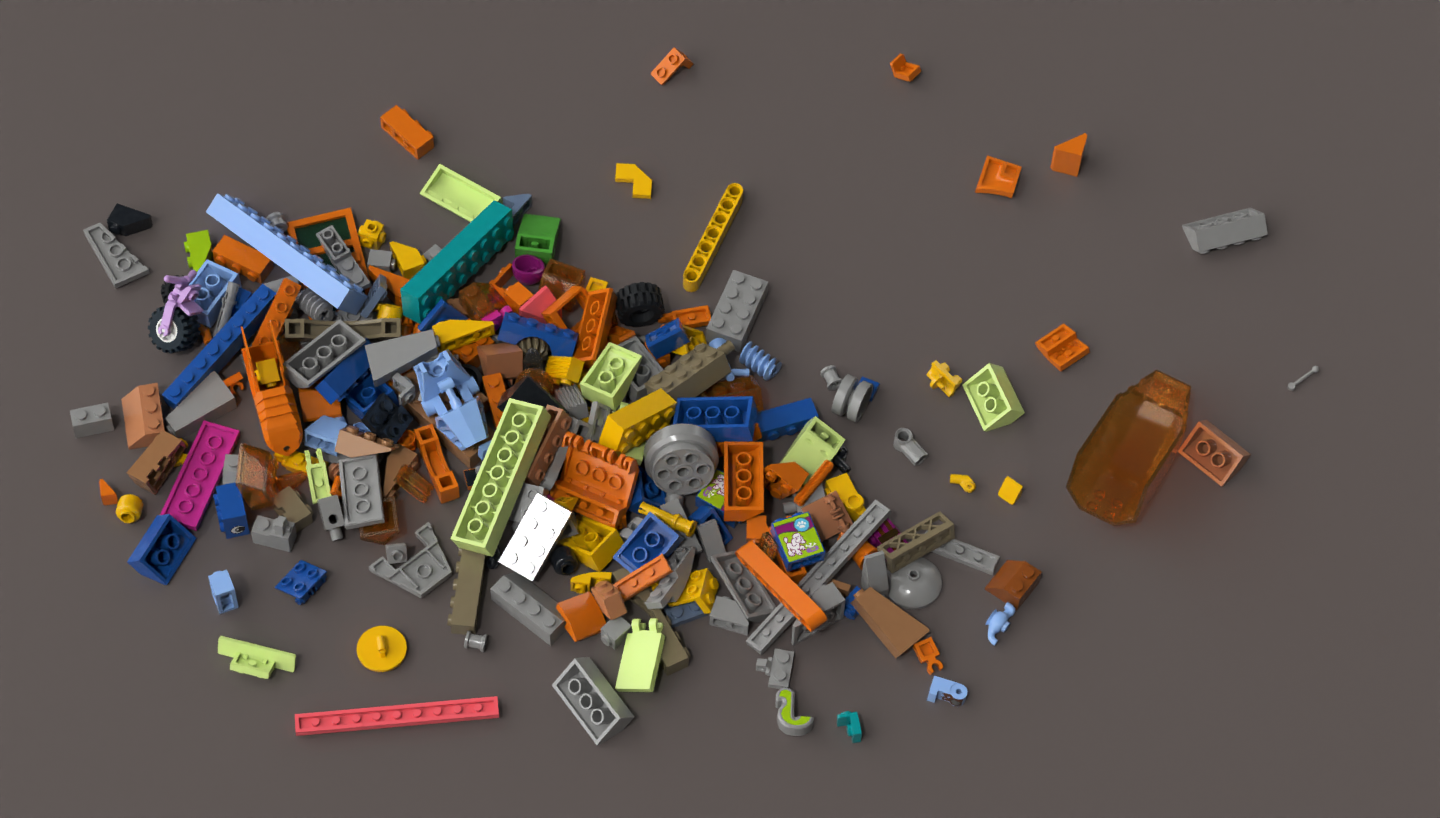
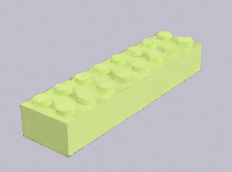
M509 398L451 536V540L459 548L491 557L494 556L551 418V415L543 406Z

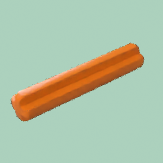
M825 460L794 497L795 504L798 506L804 505L833 469L834 464Z

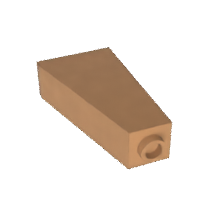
M871 587L865 591L861 588L853 595L855 599L851 602V605L895 659L930 631L925 625Z

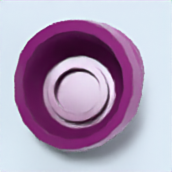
M529 254L516 257L512 263L514 277L522 285L538 283L546 271L542 260Z

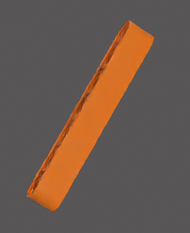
M752 540L735 551L739 561L810 632H813L828 620L822 609Z

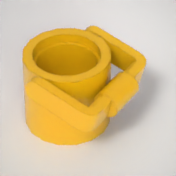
M377 303L372 310L378 312L377 319L401 318L402 321L403 309L401 306Z

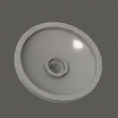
M920 557L894 573H891L886 568L889 586L888 598L894 604L905 609H922L931 605L938 598L942 588V578L938 568L929 560Z

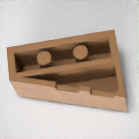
M162 430L127 471V474L137 486L156 495L187 446L181 439Z

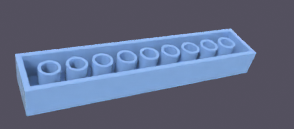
M217 193L206 213L334 307L357 315L368 297L362 292L364 290L362 287L355 283H350V279L345 275L336 273L337 269L333 266L322 263L324 261L322 258L315 254H310V250L307 247L296 244V239L289 235H284V231L279 227L270 225V220L263 216H258L256 210L244 206L245 202L239 198H233L229 194L224 196Z

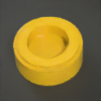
M849 493L844 499L845 509L851 513H857L862 510L864 505L863 497L858 493Z

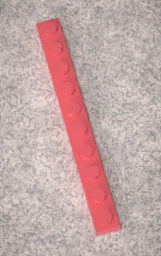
M498 697L295 714L296 736L499 718Z

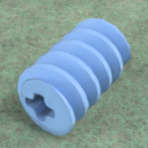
M749 341L740 354L739 362L745 364L747 368H751L753 372H757L758 376H763L765 381L772 379L779 372L782 363L779 362L775 365L777 360L775 357L769 361L771 355L768 353L763 356L765 351L762 349L757 352L759 346L755 345L751 348L753 342Z

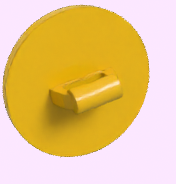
M376 626L368 629L361 635L357 643L359 661L364 667L375 672H387L395 669L403 662L407 653V644L404 636L397 629L389 626Z

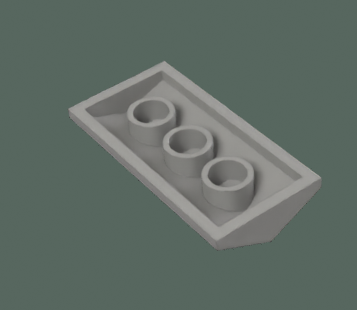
M735 551L715 554L709 557L748 621L759 623L773 612L776 606L765 587L739 561Z

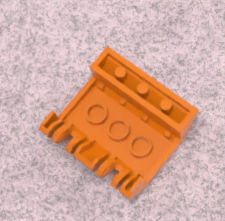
M567 431L561 446H568L561 477L555 481L549 496L554 500L559 497H578V501L573 508L574 512L616 528L631 504L639 473L637 460L629 456L626 457L625 454H620L618 457L615 450H610V448L591 440H586L584 443L582 436Z

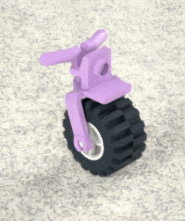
M191 270L184 277L171 275L164 277L166 283L176 284L175 288L170 292L169 300L165 306L157 308V311L151 314L152 317L148 321L150 322V325H148V330H150L149 338L152 337V344H156V348L164 353L169 352L170 354L188 350L198 341L197 336L201 332L198 328L201 326L197 322L199 319L197 314H201L203 309L194 300L198 297V291L202 286L199 283L189 285L197 275L195 270Z

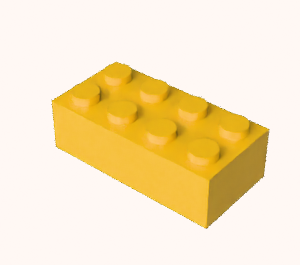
M660 388L609 414L598 444L606 446L610 450H615L617 456L625 454L631 448L638 447L647 441L658 430L670 426L669 423L675 413L677 402Z

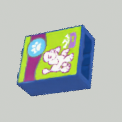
M717 468L711 482L696 495L695 506L698 508L700 506L713 507L724 523L735 528L738 523L741 524L743 521H724V472Z
M809 511L805 513L798 512L792 515V517L785 519L778 518L771 523L770 532L775 543L778 545L777 549L787 572L824 561L825 549Z

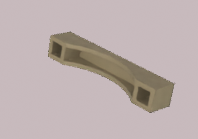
M401 318L343 321L364 339L367 338L369 341H385L402 337ZM285 319V339L287 342H311L336 321Z
M624 567L612 572L613 584L629 575L630 572ZM651 586L630 598L629 601L641 607L650 618H657L658 623H663L661 633L665 635L660 665L665 674L669 676L688 667L690 654L686 647H682L677 631L672 630L671 621L667 615L664 616L662 608L647 609L645 602L651 592H653Z

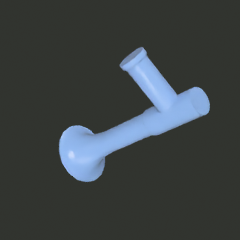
M715 338L709 343V346L717 349L726 340ZM749 368L731 369L732 372L725 377L727 381H733L735 376L748 377Z

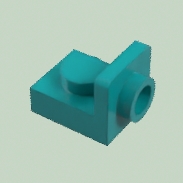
M845 711L838 714L837 727L846 726L847 735L852 737V742H861L862 731L858 713Z

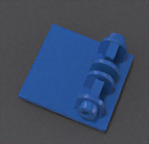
M300 560L281 579L275 588L295 597L297 604H305L310 595L314 594L313 591H317L326 582L327 576L325 574L327 571Z

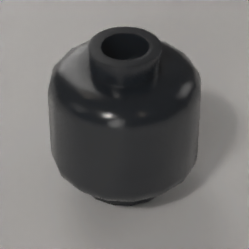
M568 546L557 547L550 555V562L555 572L559 575H570L578 566V560L573 550Z

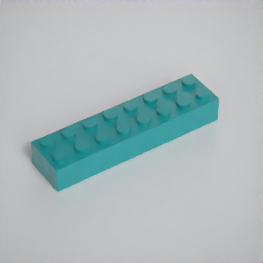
M495 200L492 201L400 289L403 315L420 324L441 298L446 301L449 297H452L473 274L478 272L482 265L487 263L496 252L500 251L502 246L514 236L512 209Z

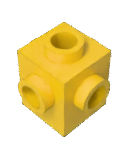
M366 219L364 225L360 226L358 231L361 246L374 250L380 249L387 235L384 224Z

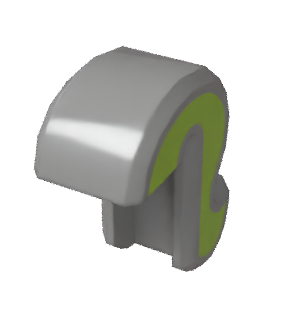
M787 687L781 688L776 694L775 707L778 709L777 724L779 729L791 736L806 735L812 730L814 717H794L795 692Z

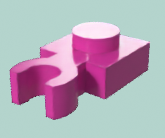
M507 305L500 312L496 310L482 318L481 321H493L494 330L496 331L502 324L505 312L511 313L513 310Z

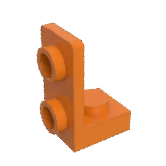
M674 47L651 72V75L661 85H664L679 67L685 66L690 69L694 63L683 52Z
M511 263L503 267L499 271L498 276L487 285L488 298L502 307H505L504 292L506 291L503 286L513 276Z

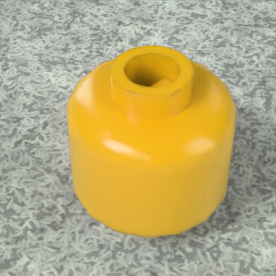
M133 494L121 496L116 508L117 517L124 523L138 521L143 510L142 500Z

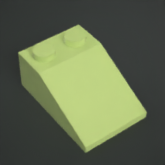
M609 342L580 382L583 398L592 402L598 401L610 407L611 410L616 411L627 394L642 356Z

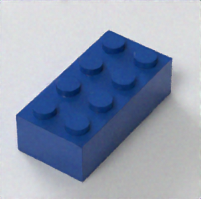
M753 396L677 398L673 425L693 424L700 426L710 432L716 442L753 441L757 408Z

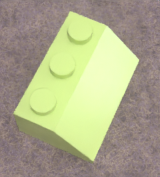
M989 363L962 384L978 420L986 432L1012 424L1025 413L1002 366Z

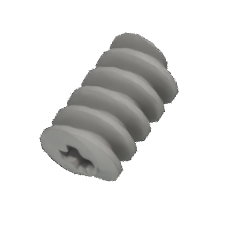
M305 288L301 291L296 301L297 306L313 320L331 321L333 319L332 304L310 288Z

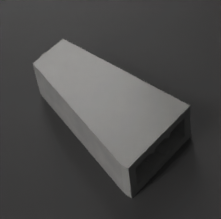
M433 329L365 345L374 386L378 387L391 380L397 372L402 374L413 368V366L438 354L437 347L440 346L438 335L434 336Z
M216 371L208 375L165 418L167 424L165 429L168 433L183 439L200 429L203 420L212 422L237 408L234 395Z

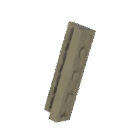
M939 511L877 546V551L883 550L887 559V569L894 573L954 539V523ZM939 519L943 522L941 525H932ZM919 530H928L925 534H917ZM905 538L912 539L909 543H901ZM889 547L897 548L892 553L886 551Z

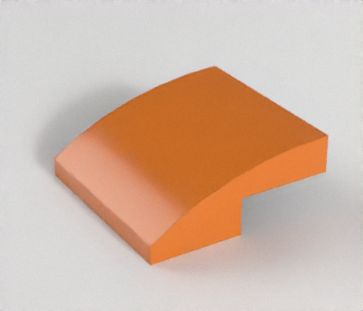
M1064 323L1035 342L1040 352L1060 372L1090 353L1089 347L1077 339L1076 332Z
M590 591L559 602L556 606V609L566 621L564 628L574 642L601 633V628L606 624L603 613Z

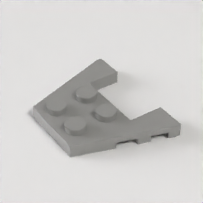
M429 522L415 531V536L423 543L425 548L399 568L394 569L383 556L369 566L370 572L421 599L452 576V571Z

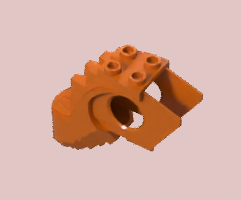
M269 320L273 342L251 347L247 345L244 330L241 326L245 348L241 349L264 440L267 446L275 453L290 456L301 445L303 429L289 380L285 378L284 359L280 342L276 340L271 320ZM275 358L280 381H276V386L266 388L265 384L261 385L260 381L258 382L256 373H254L257 370L255 363ZM285 446L290 447L288 450L284 449Z

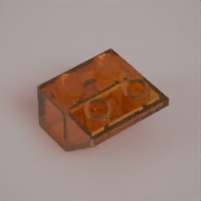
M550 258L543 272L538 291L546 285L557 300L572 286L584 287L585 270ZM572 298L562 309L571 312L577 301L576 298Z

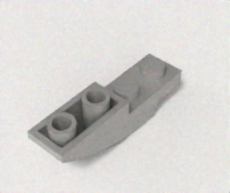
M332 225L316 233L320 244L339 275H345L350 279V283H355L364 290L371 287L370 281Z
M681 546L674 551V554L668 560L673 572L661 579L655 590L651 592L645 602L647 609L664 608L668 602H676L690 576L695 555L694 546Z

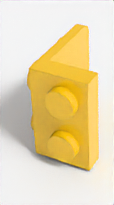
M708 568L690 572L689 579L676 602H668L667 605L673 607L695 601L704 614L711 613L719 583Z

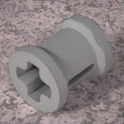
M830 365L821 370L820 375L825 378L828 390L838 389L842 379L838 377L836 367Z
M467 631L464 648L471 647L484 652L487 644V634L482 636Z

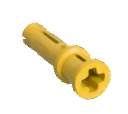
M644 501L639 506V508H642V510L638 509L640 514L647 515L649 512H652L672 529L685 533L687 537H691L695 532L697 526L695 520H687L681 514L673 515Z

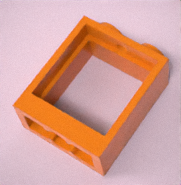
M572 286L545 309L541 315L547 323L553 324L558 328L568 329L557 311L574 297L584 310L588 291L582 286ZM581 320L571 328L575 333H579Z

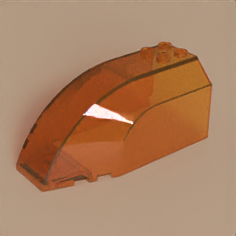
M1155 370L1142 378L1135 386L1131 385L1124 393L1120 392L1115 396L1078 451L1066 485L1068 492L1080 510L1113 526L1134 523L1138 520L1167 474L1183 440L1187 428L1190 385L1159 370Z

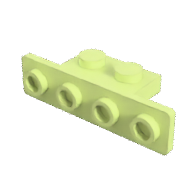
M220 636L218 639V654L233 657L230 663V670L269 679L274 668L294 672L296 654L225 636Z

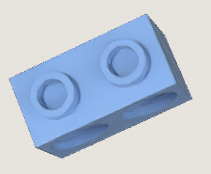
M216 571L208 576L212 596L219 614L239 608L235 588L228 571Z

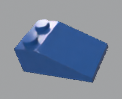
M649 512L612 558L632 573L661 554L667 559L684 538L656 514Z

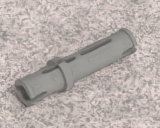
M228 281L226 293L221 300L222 307L213 337L230 320L233 307L237 303L236 296L240 284Z

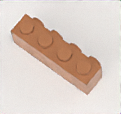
M548 404L545 409L551 415V418L524 483L539 486L541 481L544 480L545 473L553 462L554 455L558 447L561 446L563 437L573 420L563 409Z

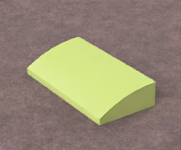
M441 164L438 165L420 192V195L469 222L473 221L492 201L495 200L503 204L500 196Z

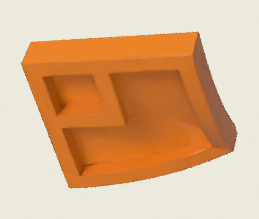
M987 155L975 192L997 194L1012 198L1022 167Z

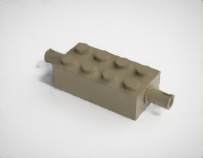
M727 340L717 349L705 343L695 346L689 353L682 355L679 360L668 365L663 371L652 376L649 381L644 383L647 393L650 394L662 388L676 402L677 398L698 396L732 372L726 355L735 350L733 343Z

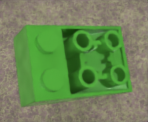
M524 214L517 234L515 258L529 254L541 259L544 265L552 266L561 218Z

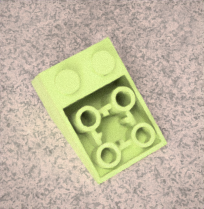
M815 416L805 424L780 463L796 462L808 472L809 475L802 484L804 486L825 460L831 461L846 439Z

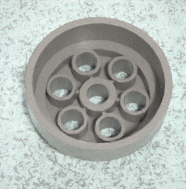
M693 424L666 426L655 432L648 439L644 447V463L647 474L659 489L669 494L688 495L702 490L711 482L719 462L717 443L712 434L706 429Z

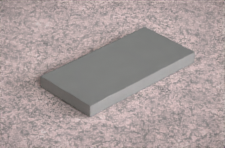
M371 454L338 460L346 530L385 523L378 455Z

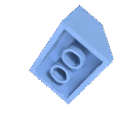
M208 259L198 270L196 277L189 285L199 283L202 286L198 291V297L194 300L203 309L201 314H197L199 318L197 322L211 328L218 319L222 307L221 300L226 293L228 281L240 284V287L242 285L238 273Z

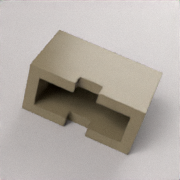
M288 486L270 497L273 510L278 516L286 517L288 521L294 522L296 533L313 523V511L308 504L305 505L302 502V497L297 490L293 491Z

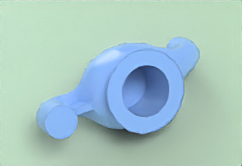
M1009 602L1004 606L1005 611L997 612V609H995L985 625H989L988 639L994 646L998 642L995 634L1000 631L1004 633L1010 625L1008 619L1015 613V607Z

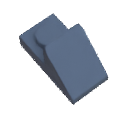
M521 194L503 197V205L512 209L513 227L532 207V195Z

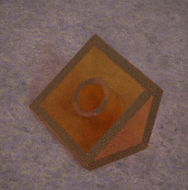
M395 497L383 499L385 523L359 527L361 540L385 545L400 533Z

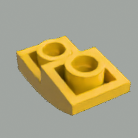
M591 572L572 577L570 580V591L583 594L589 592L591 586L594 587L600 581H609L612 584V572Z

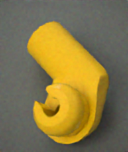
M950 474L951 484H959L968 493L975 490L976 485L968 475Z

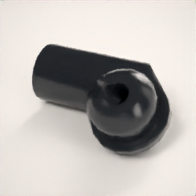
M841 446L833 457V463L843 474H848L851 470L845 463L848 451L846 447Z
M499 545L494 556L486 559L485 563L489 569H496L500 565L498 561L502 556Z

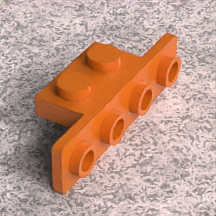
M287 278L283 279L252 346L273 342L269 320L272 321L276 338L282 334L285 328L283 324L285 319H289L293 312L291 307L301 289V285Z

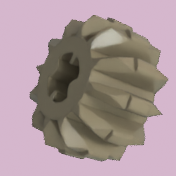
M528 337V339L523 338L521 342L517 343L523 351V364H528V366L534 364L536 366L538 363L543 364L544 360H547L549 350L544 340L537 337Z

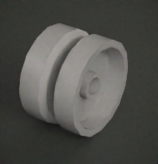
M847 374L836 392L831 412L839 416L847 412L848 420L855 423L859 422L869 403L873 384L864 380L858 384L857 377Z

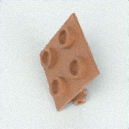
M837 491L801 508L803 513L809 511L821 542L841 531H847L853 524Z

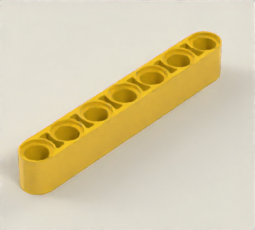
M732 183L727 187L684 271L683 287L688 292H695L699 289L742 204L743 187L738 183Z

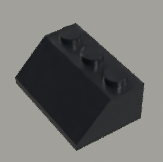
M527 375L502 393L497 408L504 412L507 402L511 398L543 406L544 408L548 404L563 409L569 415V412L530 375Z

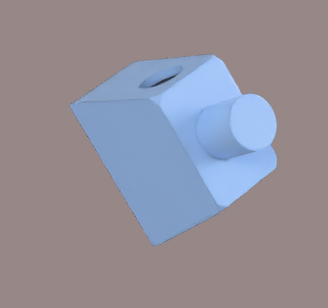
M326 415L321 416L305 429L304 445L314 449L321 448L322 452L338 456L339 453L335 452V447L340 429L346 428L348 425L343 416L335 418Z

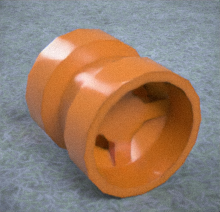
M406 429L397 444L415 452L417 448L415 434L413 431Z

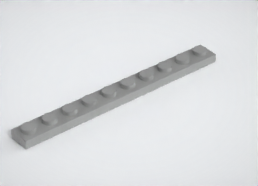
M875 499L825 554L824 561L818 562L797 586L811 598L821 585L827 584L890 516V509ZM780 603L746 640L747 645L762 655L796 617Z

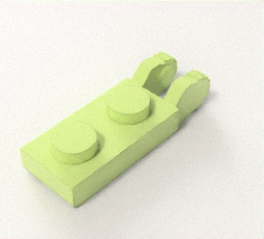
M321 448L316 449V456L319 462L317 464H311L309 450L304 451L313 505L317 504L318 499L331 496L326 464L323 461Z

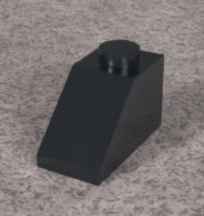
M118 203L107 219L109 231L116 235L129 236L150 229L153 226L151 215Z

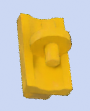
M937 360L932 362L931 369L926 374L932 380L930 387L932 389L939 387L948 397L953 396L956 389L960 386L962 378L958 375L952 376L949 373L950 368L945 362L941 364Z

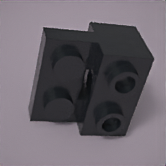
M384 392L379 394L361 421L372 433L376 434V437L391 439L396 444L414 418L402 405L396 406Z

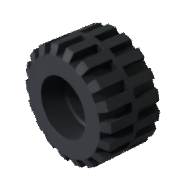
M649 282L633 283L625 286V288H621L616 293L618 319L625 326H648L661 319L665 313L661 290L656 284Z

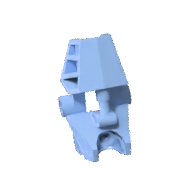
M449 349L439 353L438 358L428 363L423 361L413 366L422 398L420 403L427 417L438 414L435 417L436 427L462 451L489 437L484 405L479 396L475 398L472 396L480 392V389L474 377L466 372ZM455 386H456L457 391H458V393L460 394L462 400H463L465 403L462 404L461 401H460V399H459V397L456 396V394H455V392H454V390H453V388H454ZM446 392L452 407L451 410L447 411L439 393Z

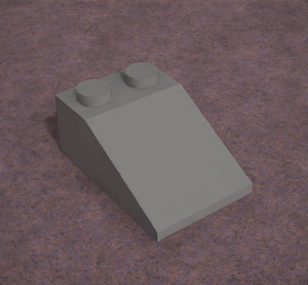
M833 582L821 585L811 597L825 613L828 620L813 632H810L796 619L792 628L791 643L793 646L843 619L845 599Z

